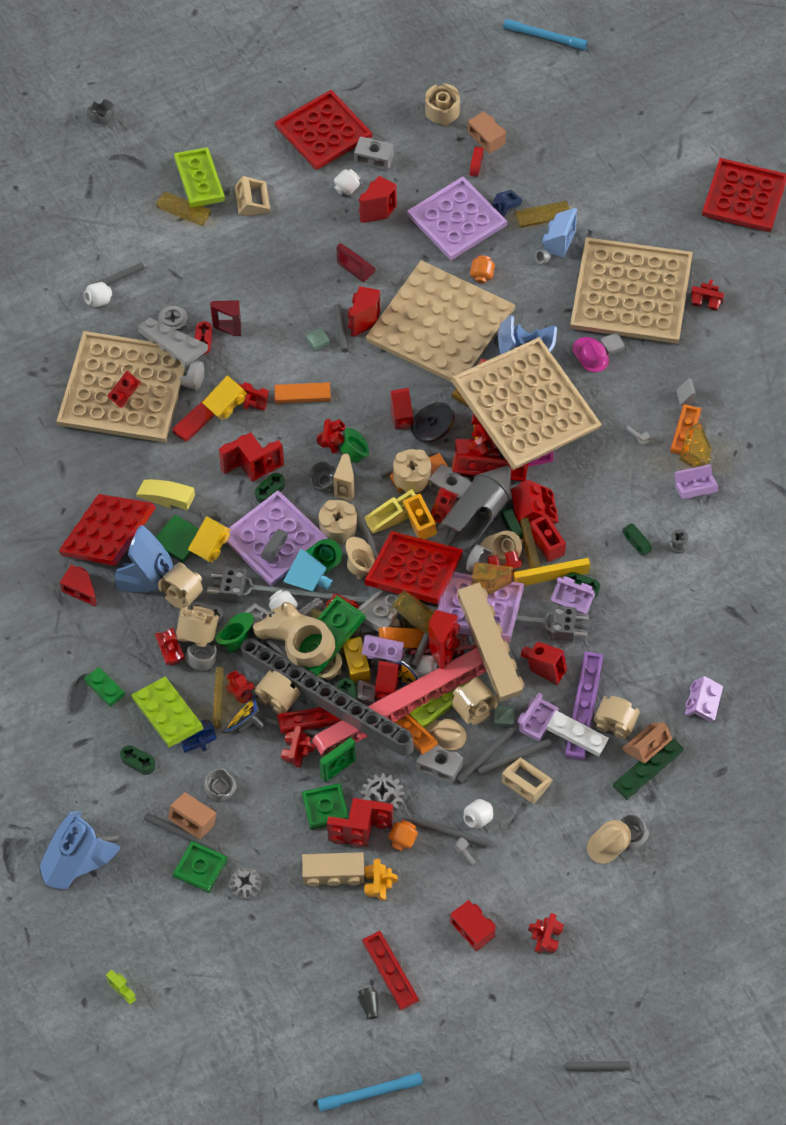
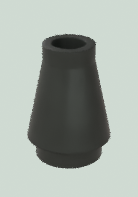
M374 987L359 990L357 998L366 1014L367 1020L378 1018L377 991H375Z

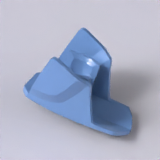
M510 315L500 324L498 330L500 355L540 337L551 352L555 346L557 326H550L542 330L536 329L528 334L521 328V325L514 326V316Z
M143 525L138 527L129 548L128 556L133 563H123L124 567L116 570L115 582L117 590L127 592L159 590V580L173 567L168 552Z
M73 811L67 815L53 836L41 861L40 870L43 880L50 887L68 889L77 876L106 865L120 850L118 844L96 838L94 829L80 817L82 815L81 811Z

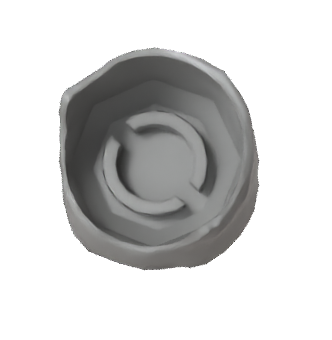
M195 361L189 365L190 368L187 371V375L179 378L182 381L181 386L194 390L200 388L205 372L204 364L201 361Z
M476 544L467 559V572L484 576L488 568L487 558L492 554V551Z
M208 643L204 647L193 644L185 652V660L192 668L207 671L215 664L216 646H211Z
M223 768L210 771L205 778V794L214 801L229 799L237 789L235 779Z
M627 814L620 818L619 821L625 823L631 832V840L627 848L635 850L641 847L649 837V830L643 819L635 814Z

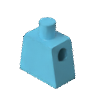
M300 549L284 582L315 592L318 586L328 590L333 580L324 576L327 567L308 552Z

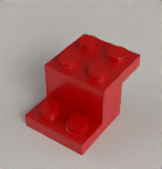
M251 432L241 435L235 441L226 443L218 449L222 472L226 474L241 466L251 482L284 466L282 443L277 440L262 448Z
M353 798L349 819L328 816V841L334 844H351L357 848L368 847L372 825L380 829L392 828L393 804Z

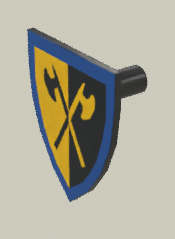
M408 655L402 658V661L391 662L399 664V683L408 685L419 679L417 673L410 667L413 660L412 656Z
M255 695L233 716L224 729V734L237 728L243 733L251 724H254L259 730L264 728L265 724L255 715L259 712Z

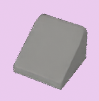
M688 378L677 389L680 405L693 404L695 400V389L691 378Z
M361 680L355 683L357 701L362 704L375 703V685Z

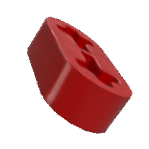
M475 146L469 176L479 177L484 148Z
M201 321L197 324L194 338L201 342L205 341V344L208 345V351L204 354L209 353L211 350L213 335L212 325L207 321ZM203 329H207L205 335L202 334Z

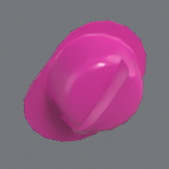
M591 337L579 338L574 342L572 351L586 370L600 372L606 369L609 364V357L605 347L600 342Z

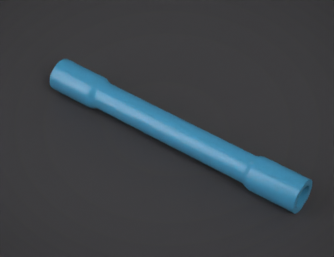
M505 19L503 29L555 41L573 48L585 50L587 47V40L543 30L510 19Z
M420 1072L403 1076L400 1079L317 1099L319 1110L322 1112L366 1098L423 1085Z

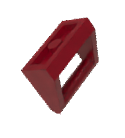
M342 243L338 244L336 248L337 264L364 283L376 272V268Z
M239 300L212 301L210 303L212 326L232 336H241ZM218 312L228 315L232 319L219 320Z

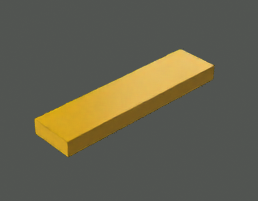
M589 558L517 571L514 572L513 582L524 583V586L557 580L558 577L563 578L570 572L582 575L588 574L590 561Z

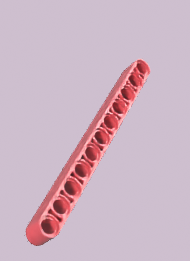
M475 648L447 663L444 669L438 668L368 707L393 722L405 717L406 714H410L418 706L421 707L430 702V699L435 697L434 700H436L443 694L449 693L462 684L487 672L478 649ZM342 720L318 733L312 742L322 757H324L349 738H352L357 743L368 737V735Z

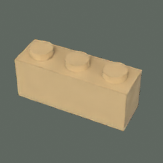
M364 852L302 854L303 885L316 887L322 884H328L329 886L349 884L355 886L364 883Z

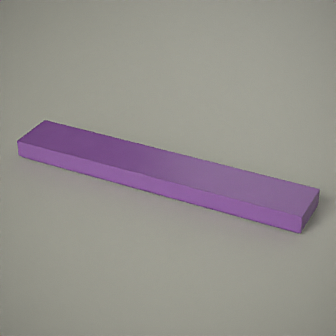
M585 651L572 719L591 728L604 655ZM568 741L565 758L585 761L586 750Z

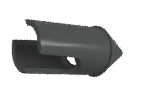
M509 466L477 474L470 486L437 528L439 530L443 527H448L457 531V534L449 544L450 546L463 549V552H469L504 505L509 503L511 468Z

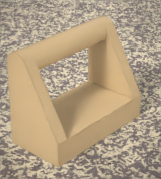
M242 176L235 185L238 214L249 216L269 213L271 210L266 182ZM252 189H260L263 205L252 203Z
M343 454L333 477L334 497L351 502L355 496L354 475L349 455Z
M521 757L502 773V783L532 804H535L553 781L552 778ZM521 767L543 783L538 787H534L515 774V772Z

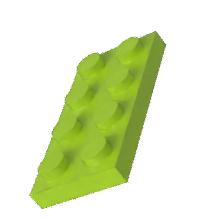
M208 147L174 153V160L190 208L225 202V196Z
M166 676L131 694L133 701L168 748L203 729L201 722Z

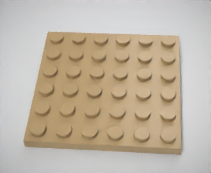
M586 237L570 329L605 334L618 333L619 336L679 344L693 252Z
M421 260L367 334L366 341L452 383L451 379L453 376L476 366L498 334L500 324L514 311L515 304Z
M83 331L56 421L57 426L166 443L182 381L179 378L185 375L186 368L181 365V361L178 359L174 360L168 351H162L157 343ZM128 370L142 383L123 408H120L107 395Z
M540 337L457 374L451 379L513 470L599 429L602 425Z

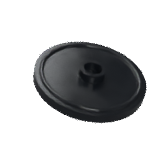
M436 402L421 409L415 416L411 426L413 436L423 443H431L441 439L449 432L454 423L455 416L452 408L446 403Z

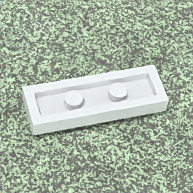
M555 711L546 728L548 731L598 757L609 739L558 711Z

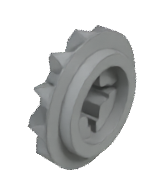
M168 306L158 316L160 323L175 330L182 329V326L186 325L188 319L186 311L178 306ZM172 315L175 317L174 323L171 322Z
M247 867L244 869L238 868L235 873L231 874L229 881L231 892L243 899L255 896L262 886L260 875L255 869L252 870ZM247 878H249L250 884H245L244 886H242V881L240 879L246 880Z

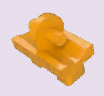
M374 859V864L364 867L365 877L367 879H374V883L364 885V892L367 897H377L380 901H385L386 889H391L392 884L398 881V877L392 873L391 868H386L385 865L381 864L380 859Z

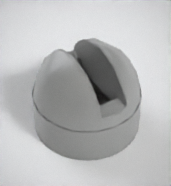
M539 249L535 253V259L537 263L544 264L549 262L551 254L546 249Z

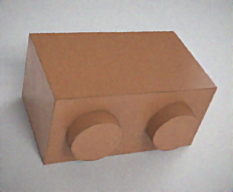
M485 111L468 121V133L489 154L506 144L505 129L500 127L494 118Z
M184 792L170 805L168 819L200 840L214 827L217 813Z

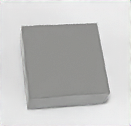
M618 333L600 339V343L605 347L608 356L625 350V345Z

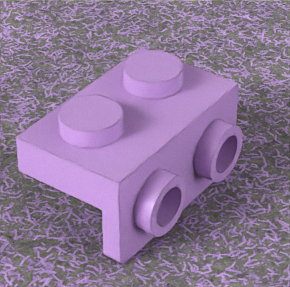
M710 464L674 473L675 488L682 499H691L695 496L718 492V484L712 476Z
M564 576L563 579L558 577L557 585L550 601L560 606L577 608L576 612L587 615L595 592L587 584L582 583L578 585L569 577Z
M366 635L362 654L367 655L371 659H386L390 663L402 661L405 655V651H403L404 643Z
M705 676L694 680L690 686L691 692L686 702L685 715L691 716L696 714L709 722L714 721L723 686Z
M538 693L535 698H531L527 706L528 710L520 715L518 723L519 732L540 742L547 731V725L555 711L559 712V708L544 701L542 694Z

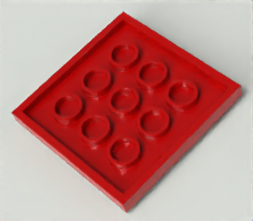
M332 90L327 91L275 122V127L315 170L354 149L360 137H373L372 132Z
M719 158L702 216L771 233L785 189L786 173Z
M98 494L58 551L65 557L116 566L131 545L138 527L145 525L156 507L151 502Z
M391 531L365 578V585L438 604L463 556V549Z

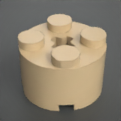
M443 84V86L434 85L426 92L425 115L434 123L448 126L460 114L459 92L454 86L449 84Z
M421 449L399 452L393 463V480L395 485L403 489L404 492H408L411 489L415 493L423 491L431 477V461Z
M328 500L319 512V530L328 539L334 540L339 545L344 544L346 540L354 537L357 533V513L355 507L345 501Z
M179 562L159 580L158 588L160 592H165L166 596L164 598L170 604L181 609L189 606L202 593V578L198 573L190 571L183 563Z
M188 606L181 608L176 630L177 639L184 642H195L196 645L202 647L207 646V643L215 639L219 616H214V611L203 607L194 606L193 610H188Z
M271 670L268 671L254 691L258 695L257 700L264 706L268 704L273 707L272 710L276 714L286 713L300 696L299 689L297 687L293 689L290 686L292 682L277 671L272 673Z
M478 677L472 679L465 686L456 688L453 692L452 706L467 724L472 723L476 725L483 722L491 715L490 710L492 708L496 709L498 705V698Z
M604 696L594 717V721L597 724L596 728L601 732L606 733L610 731L615 733L614 735L617 738L624 740L626 736L631 734L640 711L637 707L635 710L631 708L632 703L616 696H611L610 699H607V696Z

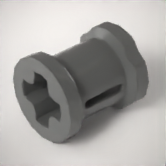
M218 504L211 508H199L202 523L206 516L213 520L221 521Z
M681 529L672 532L670 542L672 552L680 554L686 550V542L688 541L686 531Z

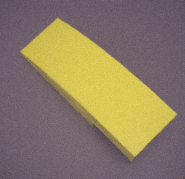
M151 479L142 482L136 497L170 509L172 506L187 511L195 497V491L193 487L183 484Z
M412 489L398 499H395V497L391 498L364 517L372 533L385 530L409 519L403 500L416 495Z

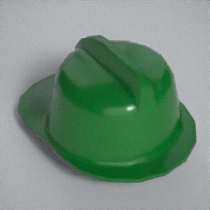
M346 428L344 443H342L340 448L341 452L349 455L350 462L358 463L365 457H370L366 439L355 429Z
M322 539L306 550V552L327 567L325 574L336 567L342 559V550L339 544L331 539Z
M249 612L235 615L216 634V642L222 644L231 654L240 649L242 642L248 639L247 632L254 623L253 615Z

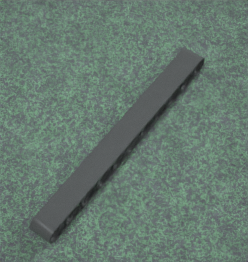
M246 639L242 642L241 650L246 663L265 674L269 670L272 673L273 671L279 672L292 682L290 686L293 689L295 687L299 689L301 696L399 755L407 756L413 752V739L408 730L302 667L295 665L254 639Z

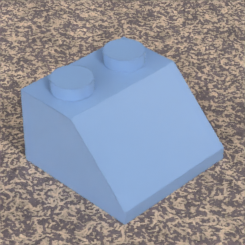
M576 208L557 213L554 220H550L549 232L544 234L542 240L544 249L548 250L550 254L565 257L576 231Z

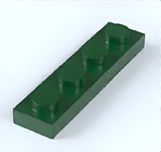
M672 738L667 745L645 764L641 761L636 763L613 783V788L628 800L679 756L684 748Z

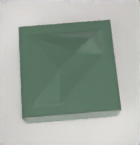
M321 327L305 335V339L313 351L330 344L329 338Z
M497 706L495 709L494 726L514 727L515 706Z

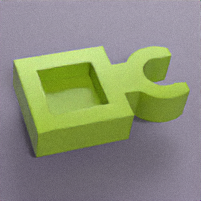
M113 970L106 974L107 983L120 996H123L128 1004L131 1005L137 1000L134 992L126 986L127 981L122 974H116Z

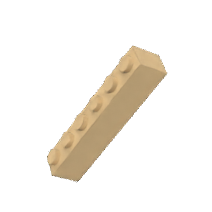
M479 582L459 589L456 595L498 701L502 702L521 695L524 683L521 676L518 677L515 671L517 670L515 660L513 658L510 659L508 654L510 652L509 645L506 640L503 641L502 628L494 619L495 611L493 606H489L487 602L488 593L485 587L482 588Z

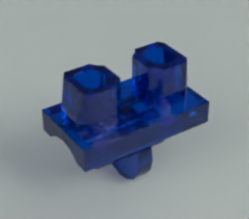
M201 720L203 729L181 741L184 753L199 747L202 752L207 751L206 744L217 739L212 722L208 723L206 720Z

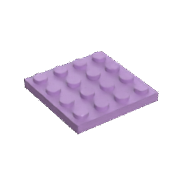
M464 177L459 178L407 211V216L450 261L507 226L505 218Z
M276 491L229 528L231 529L229 532L230 537L226 543L272 587L287 575L300 549L306 551L318 541L328 539V537L284 495ZM281 529L287 532L288 538L272 562L262 559V551L275 531Z
M454 572L440 599L437 610L457 615L458 624H460L459 634L472 636L456 595L459 589L480 582L481 587H485L488 593L487 602L489 606L492 605L494 608V619L496 623L501 625L503 641L510 642L524 590V583Z

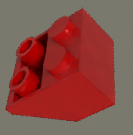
M378 176L375 181H371L367 191L362 193L358 200L360 222L365 223L387 219L397 207V184L381 176Z
M359 286L357 293L354 292L352 303L354 304L348 311V318H350L348 328L351 329L352 337L373 328L378 321L381 312L380 290Z
M528 479L511 489L515 515L519 523L530 527L531 521L546 514L553 524L559 522L554 493L551 489Z
M435 610L428 623L429 650L440 669H444L447 662H451L453 651L458 649L460 645V638L458 637L460 624H458L457 615Z

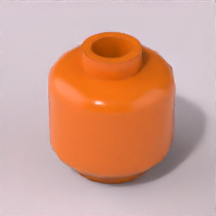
M478 256L472 261L470 276L477 283H486V281L493 278L494 262L488 256Z
M405 820L395 822L388 836V839L392 842L391 846L399 851H402L403 848L411 849L418 835L417 830H415L416 826Z

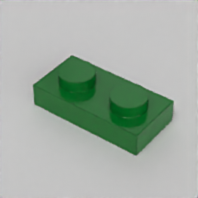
M100 667L84 678L85 683L109 707L125 696V692Z

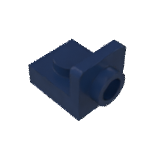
M507 190L496 194L492 206L505 217L508 209L520 206L523 200L512 190Z

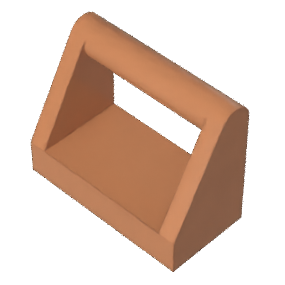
M662 722L650 723L622 749L626 754L645 764L672 740V736L666 724Z

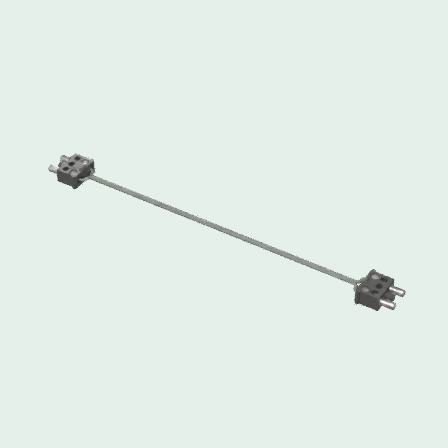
M224 567L223 573L212 571L210 574L211 578L222 579L214 581V586L220 588H207V593L219 595L220 601L237 602L239 604L243 603L244 596L248 595L251 590L275 593L282 590L289 591L292 595L332 599L333 594L253 585L251 579L248 578L246 568ZM248 580L251 588H249L245 593L246 584ZM341 595L348 600H354L356 602L365 603L369 599ZM405 602L402 607H407L408 605L413 603ZM554 604L553 613H548L546 618L517 615L516 620L545 624L546 630L550 631L551 641L554 639L573 641V636L587 637V631L574 628L582 629L583 622L575 620L589 621V615L576 613L577 608ZM424 605L431 611L438 609V606ZM552 615L551 628H548V624L545 621Z

